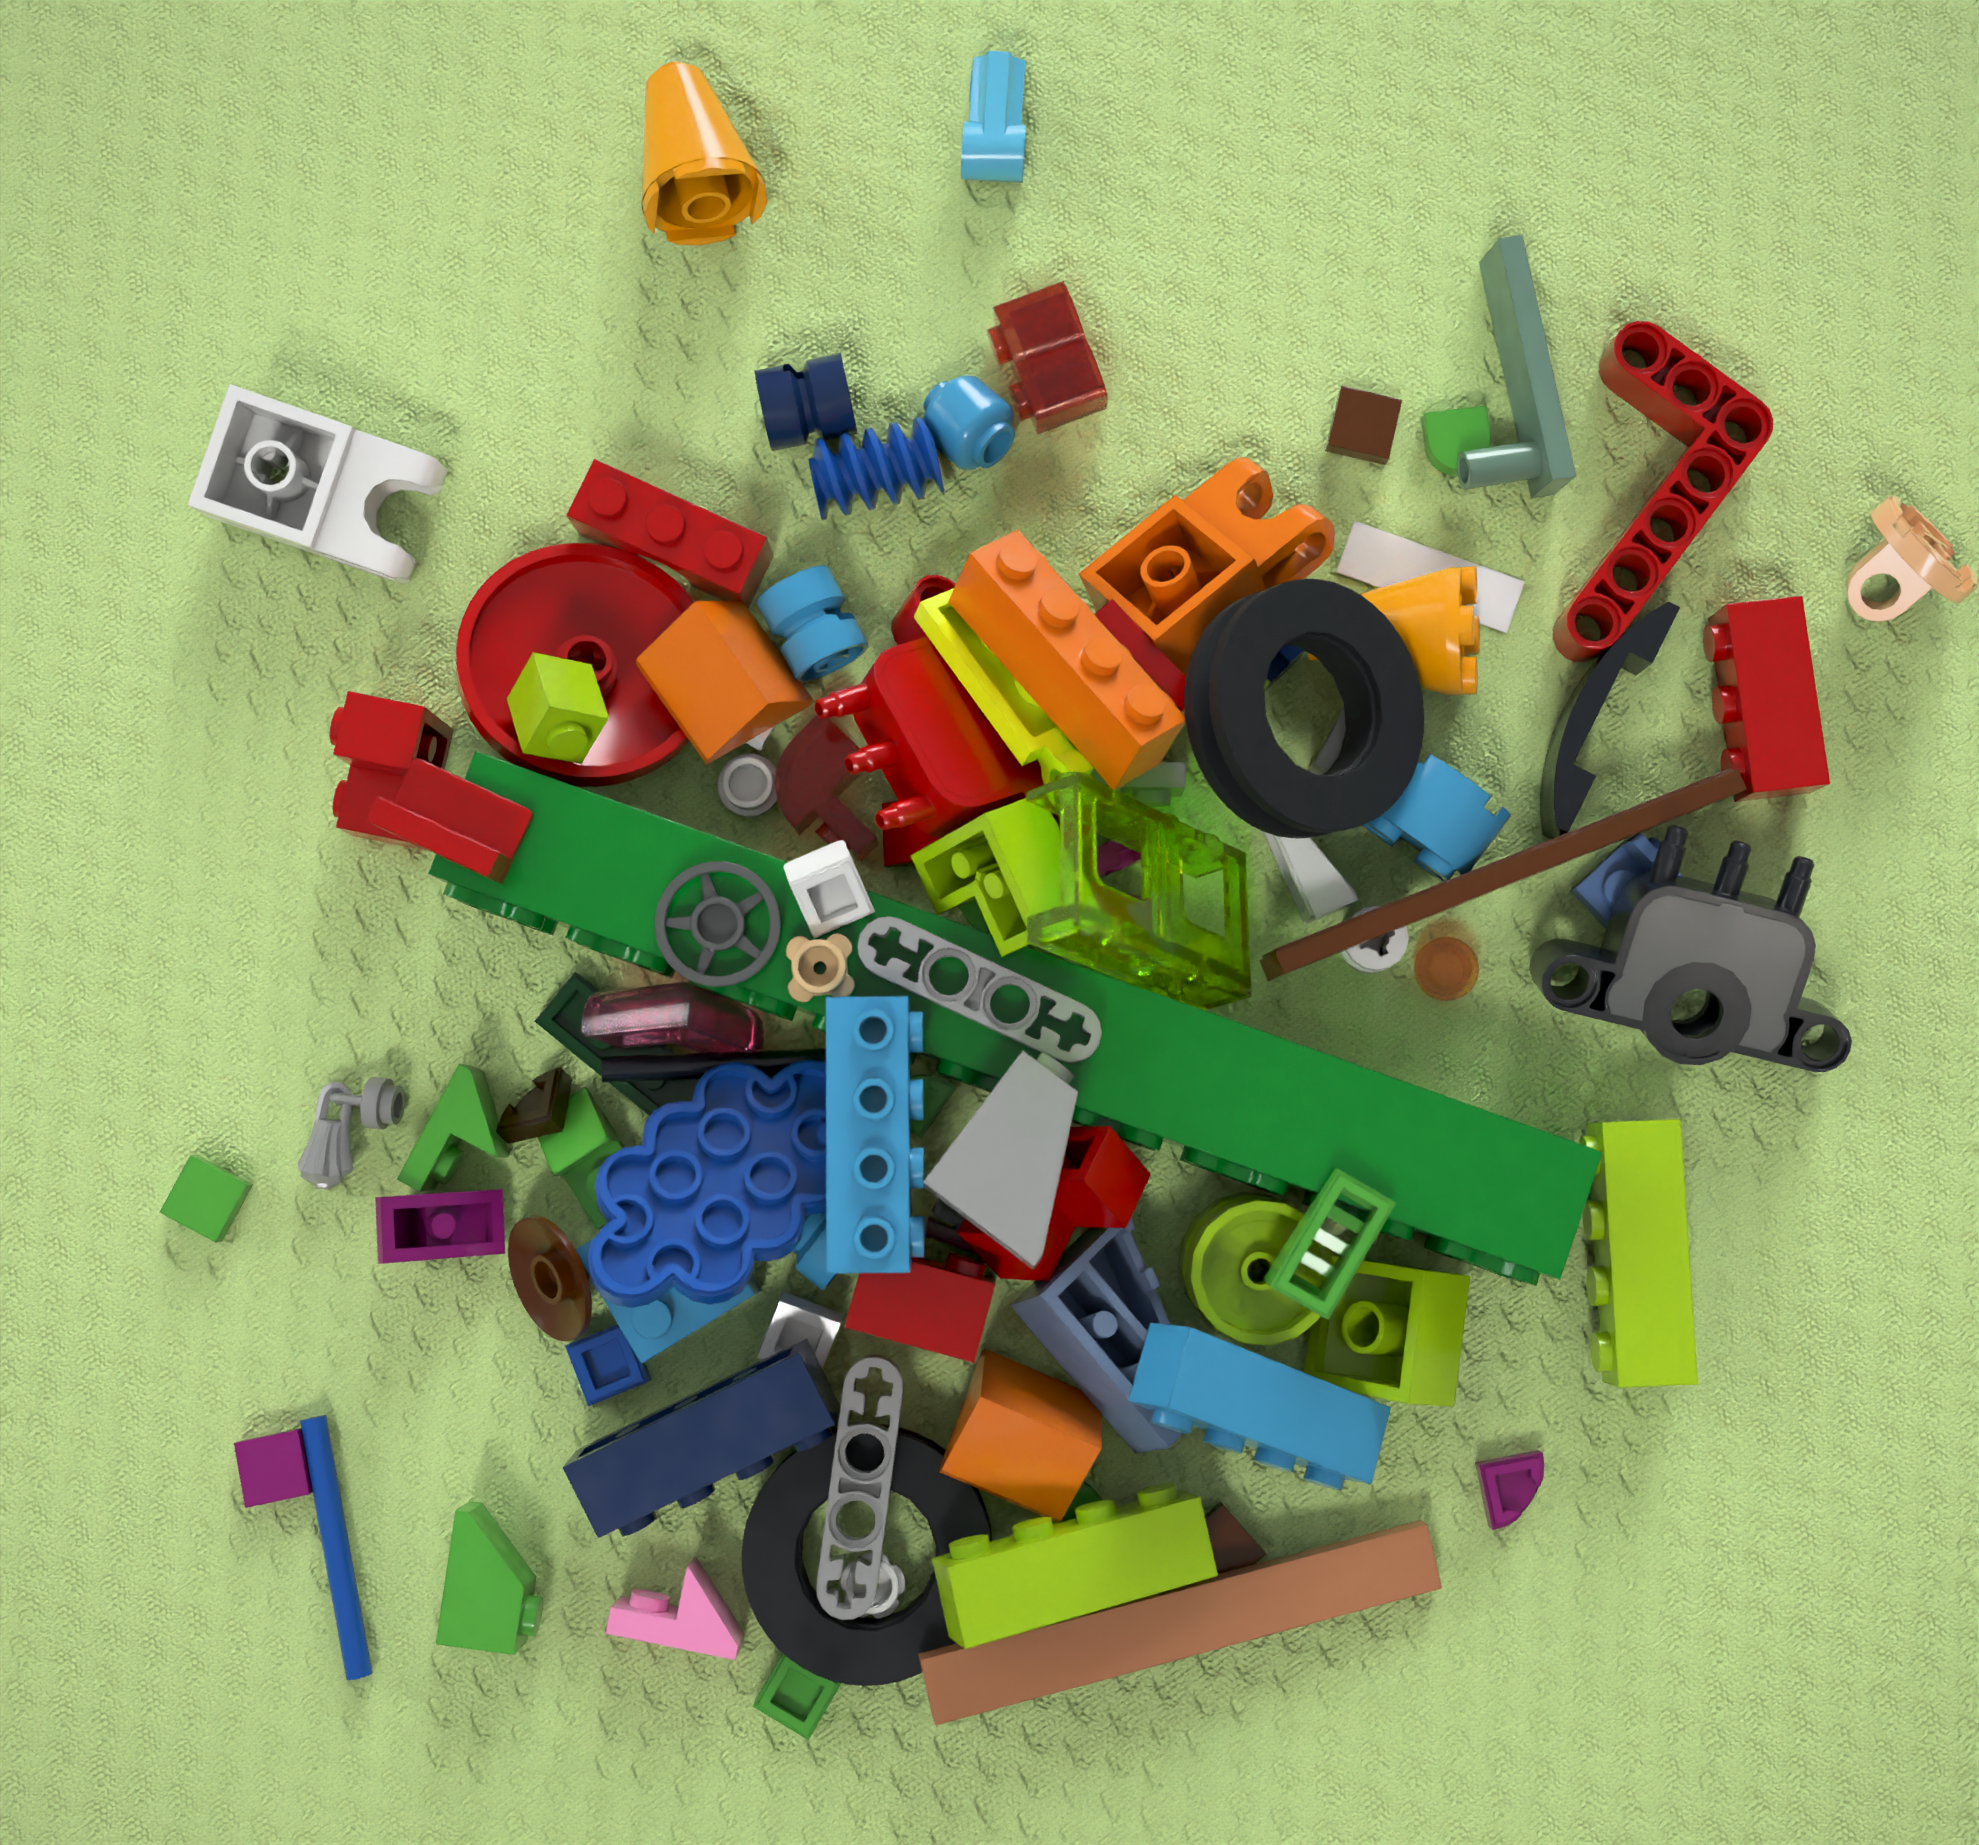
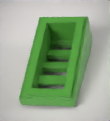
M1335 1168L1277 1255L1264 1280L1273 1289L1328 1320L1396 1202ZM1340 1193L1370 1210L1364 1221L1334 1205ZM1326 1217L1355 1232L1349 1243L1320 1228ZM1313 1239L1340 1254L1334 1266L1307 1251ZM1300 1262L1326 1277L1319 1287L1294 1273Z

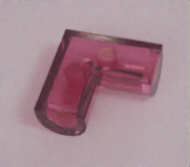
M688 982L596 992L587 1000L582 1016L581 1033L586 1034L587 1037L619 1048L675 1043L700 1053L758 1052L763 1049L764 1043L763 1022L758 1012L749 1006Z

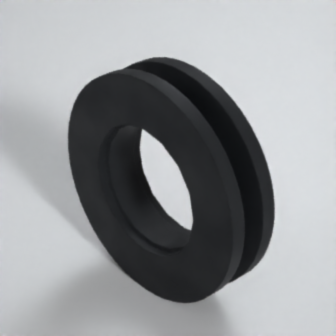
M1298 579L1278 584L1264 591L1246 596L1223 609L1206 627L1192 653L1184 692L1185 721L1192 751L1201 772L1218 798L1234 814L1249 825L1263 832L1285 838H1310L1353 829L1375 820L1389 810L1407 788L1418 764L1423 742L1424 706L1421 686L1415 665L1402 638L1386 616L1362 595L1348 587L1321 579ZM1283 646H1296L1315 656L1333 676L1344 703L1346 731L1339 757L1324 774H1314L1296 765L1277 744L1266 717L1264 686L1271 661Z
M882 1424L883 1426H885V1427H887V1428H889V1426H890V1425H887V1424ZM899 1427L891 1490L911 1500L928 1520L936 1545L935 1557L950 1553L949 1544L961 1538L974 1535H988L989 1542H991L992 1531L989 1516L979 1490L938 1472L946 1451L943 1447L919 1433ZM836 1428L831 1430L832 1435L820 1444L802 1452L794 1450L775 1469L759 1492L747 1519L742 1542L741 1559L745 1591L753 1613L765 1634L783 1654L803 1669L819 1677L848 1685L873 1686L899 1682L922 1673L919 1653L957 1643L950 1639L948 1635L935 1571H933L921 1595L904 1610L883 1618L857 1617L855 1619L841 1620L830 1616L821 1607L817 1598V1592L810 1585L802 1560L804 1530L813 1512L828 1500L838 1429ZM868 1433L858 1434L848 1442L846 1454L850 1464L856 1469L871 1471L883 1462L884 1447L881 1441L874 1435Z

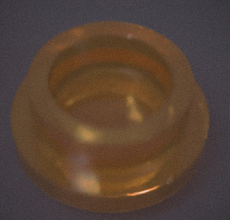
M1440 937L1428 942L1419 950L1414 961L1413 971L1418 986L1426 995L1440 1001H1452L1465 996L1474 987L1479 974V964L1474 951L1465 942L1452 937Z

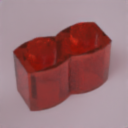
M1064 281L993 307L995 326L986 329L987 336L998 365L1009 362L1016 377L1017 383L1009 385L1008 389L1020 421L1031 418L1037 434L1107 409L1108 394L1103 378Z

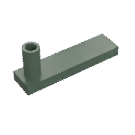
M1523 235L1499 238L1480 260L1479 266L1519 443L1460 452L1457 457V475L1460 485L1465 490L1527 480L1531 499L1555 495L1576 477L1575 467Z

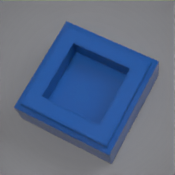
M618 1324L565 1346L588 1406L652 1380L645 1362L640 1363Z

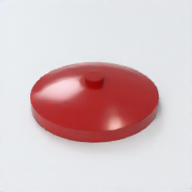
M568 543L543 547L519 556L498 569L484 582L470 601L462 618L456 646V678L463 706L473 725L485 741L503 758L519 767L579 787L616 785L645 776L674 758L686 746L689 739L637 667L636 659L694 601L678 582L655 564L618 548L592 543ZM533 652L592 664L609 719L582 764L522 753L507 697Z

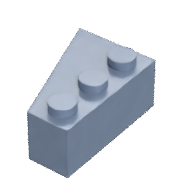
M1130 1219L1126 1228L1089 1227L1062 1254L1050 1281H1034L1010 1306L1136 1454L1170 1448L1183 1433L1151 1423L1154 1411L1128 1402L1150 1323L1171 1325L1156 1291V1288L1161 1287L1153 1267L1147 1269L1131 1234V1231L1136 1228L1132 1219Z

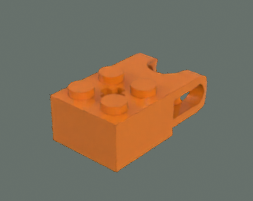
M1240 457L1226 464L1184 500L1174 495L1082 570L1079 576L1096 612L1113 599L1186 677L1195 646L1210 622L1223 609L1235 601L1278 584L1305 579L1322 565L1333 551L1334 525L1319 511L1304 504H1297L1273 518L1261 519L1272 505L1273 492L1269 475L1256 462L1249 458Z

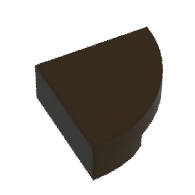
M562 1067L552 1069L532 1080L536 1087L526 1094L515 1108L510 1103L505 1108L497 1125L496 1133L507 1144L563 1131L572 1078Z

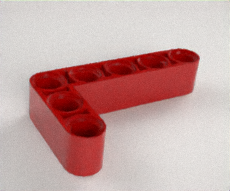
M1636 321L1627 324L1618 332L1599 361V374L1602 382L1610 391L1678 439L1687 448L1558 617L1553 627V641L1556 649L1562 656L1573 662H1588L1596 659L1620 638L1767 443L1773 431V417L1770 409L1760 399L1661 327L1649 321ZM1633 349L1639 352L1644 357L1646 368H1635L1629 365L1624 360L1622 350ZM1679 385L1688 388L1695 396L1696 406H1688L1681 403L1674 394L1673 386ZM1725 422H1733L1739 425L1746 434V443H1738L1732 440L1724 428ZM1688 470H1696L1705 475L1710 484V493L1700 492L1690 484L1687 477ZM1650 519H1661L1667 522L1674 533V541L1664 542L1658 539L1652 533ZM1624 567L1630 570L1636 578L1637 591L1631 592L1621 589L1614 581L1613 568ZM1576 616L1590 617L1598 624L1600 629L1599 641H1588L1581 637L1575 627Z

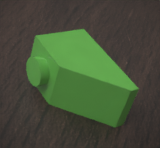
M469 1501L455 1510L436 1645L515 1655L527 1642L528 1636L536 1637L543 1611V1597L534 1596L536 1575L481 1502Z

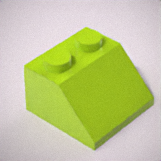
M1332 1255L1334 1264L1340 1256ZM1363 1259L1329 1319L1327 1320L1320 1316L1319 1320L1310 1326L1304 1373L1358 1394L1405 1404L1454 1407L1470 1276Z

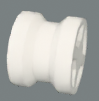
M1380 906L1363 908L1349 919L1369 912L1371 910H1374L1376 908H1379ZM1407 927L1341 952L1340 955L1347 965L1358 972L1368 974L1381 972L1400 961L1406 952L1409 939Z

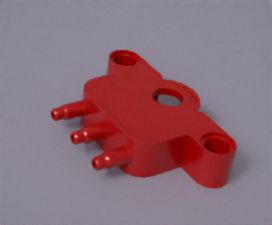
M939 575L923 577L917 582L892 620L891 632L897 645L881 652L860 684L831 692L827 697L818 699L814 707L817 716L827 719L834 716L840 718L853 714L855 722L868 746L861 747L859 751L847 755L845 759L847 771L851 774H858L882 769L899 800L877 812L875 820L880 829L903 828L914 824L925 833L942 838L987 812L1042 792L1053 817L1058 823L1065 844L1070 851L1084 836L1089 827V814L1085 804L1078 794L1076 797L1056 805L1044 786L1039 761L1035 760L1021 766L914 619L915 612L921 601L951 590L956 586V583L950 579Z

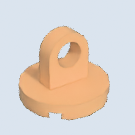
M1895 495L1888 496L1871 512L1870 515L1874 524L1885 539L1853 567L1846 583L1850 606L1856 614L1870 621L1881 622L1894 619L1904 613L1932 588L1949 601L1960 604L1978 587V579L1969 565L1964 564L1959 570H1956L1949 561L1955 554L1951 548L1953 545L1913 506H1907L1904 503L1900 504V500ZM1882 573L1896 578L1899 583L1898 590L1893 597L1886 601H1870L1861 593L1862 585L1873 575Z

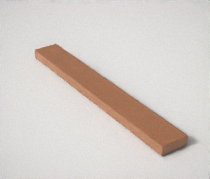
M1422 1520L1219 1573L1216 1577L968 1649H964L959 1644H953L919 1653L918 1656L932 1718L936 1726L1442 1589L1428 1525Z

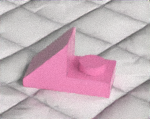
M695 1557L686 1569L679 1607L669 1605L670 1597L668 1595L644 1589L632 1590L630 1597L621 1595L611 1606L605 1634L736 1660L743 1646L745 1633L705 1569Z

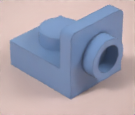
M1638 833L1624 840L1570 890L1605 929L1607 928L1615 900L1622 887L1634 876L1652 870L1661 842L1654 837L1647 839L1644 835Z

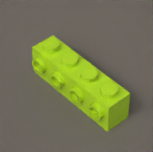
M1681 1119L1586 1123L1587 1136H1581L1579 1144L1603 1152L1591 1187V1201L1586 1202L1582 1215L1585 1236L1587 1240H1594L1595 1266L1589 1267L1587 1270L1588 1298L1592 1306H1598L1599 1332H1593L1591 1336L1593 1367L1596 1372H1602V1381L1618 1388L1698 1385Z
M1175 1483L1157 1484L1137 1491L1138 1501L1115 1507L1113 1500L1091 1502L1075 1509L1077 1518L1053 1524L1050 1517L1035 1518L1015 1524L1012 1527L1013 1536L989 1542L988 1535H974L951 1542L949 1544L950 1553L932 1558L949 1638L964 1649H968L1218 1576L1200 1496L1179 1489L1176 1490Z

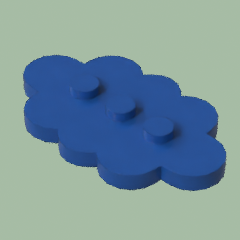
M812 1059L793 1062L780 1070L772 1078L752 1064L737 1061L719 1064L705 1072L698 1081L692 1101L667 1103L654 1110L645 1123L643 1145L622 1148L606 1159L598 1170L595 1193L598 1210L607 1221V1224L593 1239L588 1254L591 1282L600 1296L614 1305L633 1308L649 1305L674 1287L679 1293L694 1302L709 1305L727 1302L740 1294L749 1283L755 1261L781 1259L796 1248L801 1241L805 1216L826 1211V1062Z

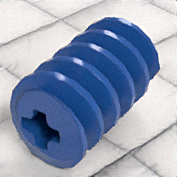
M921 417L914 418L911 438H906L898 423H889L886 443H881L873 428H865L862 448L858 449L848 433H841L838 450L834 454H832L823 438L815 439L813 458L809 459V466L821 520L827 519L829 502L833 499L844 515H850L852 513L854 495L859 494L869 510L876 509L878 492L881 489H884L893 505H898L901 502L903 485L905 484L910 486L918 500L925 499L928 479H933L944 495L934 438Z

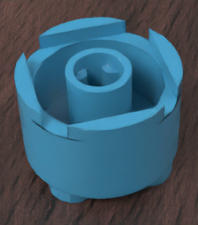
M1429 754L1423 764L1418 762L1407 788L1390 809L1375 820L1362 826L1390 846H1393L1398 838H1401L1420 852L1413 862L1434 878L1445 882L1450 880L1453 874L1460 876L1473 869L1511 817V814L1504 807L1500 808L1495 815L1490 813L1484 806L1492 796L1460 772L1432 754Z

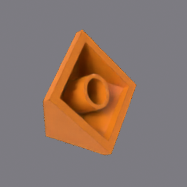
M695 601L636 659L637 667L706 765L811 706L813 698L800 680H795L787 662L750 610L739 601Z
M985 1348L981 1352L938 1472L1043 1517H1050L1055 1522H1060L1102 1449V1413L1081 1389Z

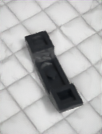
M1667 602L1634 624L1597 658L1573 690L1554 728L1542 772L1540 819L1543 836L1553 839L1569 832L1596 778V775L1574 765L1582 745L1620 669L1636 676L1653 663L1680 609L1679 606Z

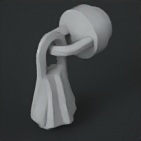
M378 1077L369 1078L362 1095L352 1094L351 1089L344 1083L332 1082L324 1086L318 1096L316 1117L310 1139L298 1162L301 1177L313 1184L315 1189L330 1190L342 1183L344 1178L353 1171L349 1140L352 1108H360L361 1122L365 1128L384 1130L389 1124L396 1125L402 1119L405 1108V1092L403 1087L394 1086L391 1079ZM329 1101L341 1105L339 1120L327 1119Z

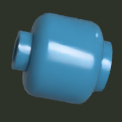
M969 375L959 376L949 382L943 381L938 383L928 393L924 401L925 413L923 420L933 435L936 449L962 470H973L979 467L989 468L1006 455L1015 438L1013 409L979 378Z

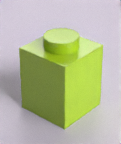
M533 652L507 697L521 750L524 754L582 764L609 719L592 664Z

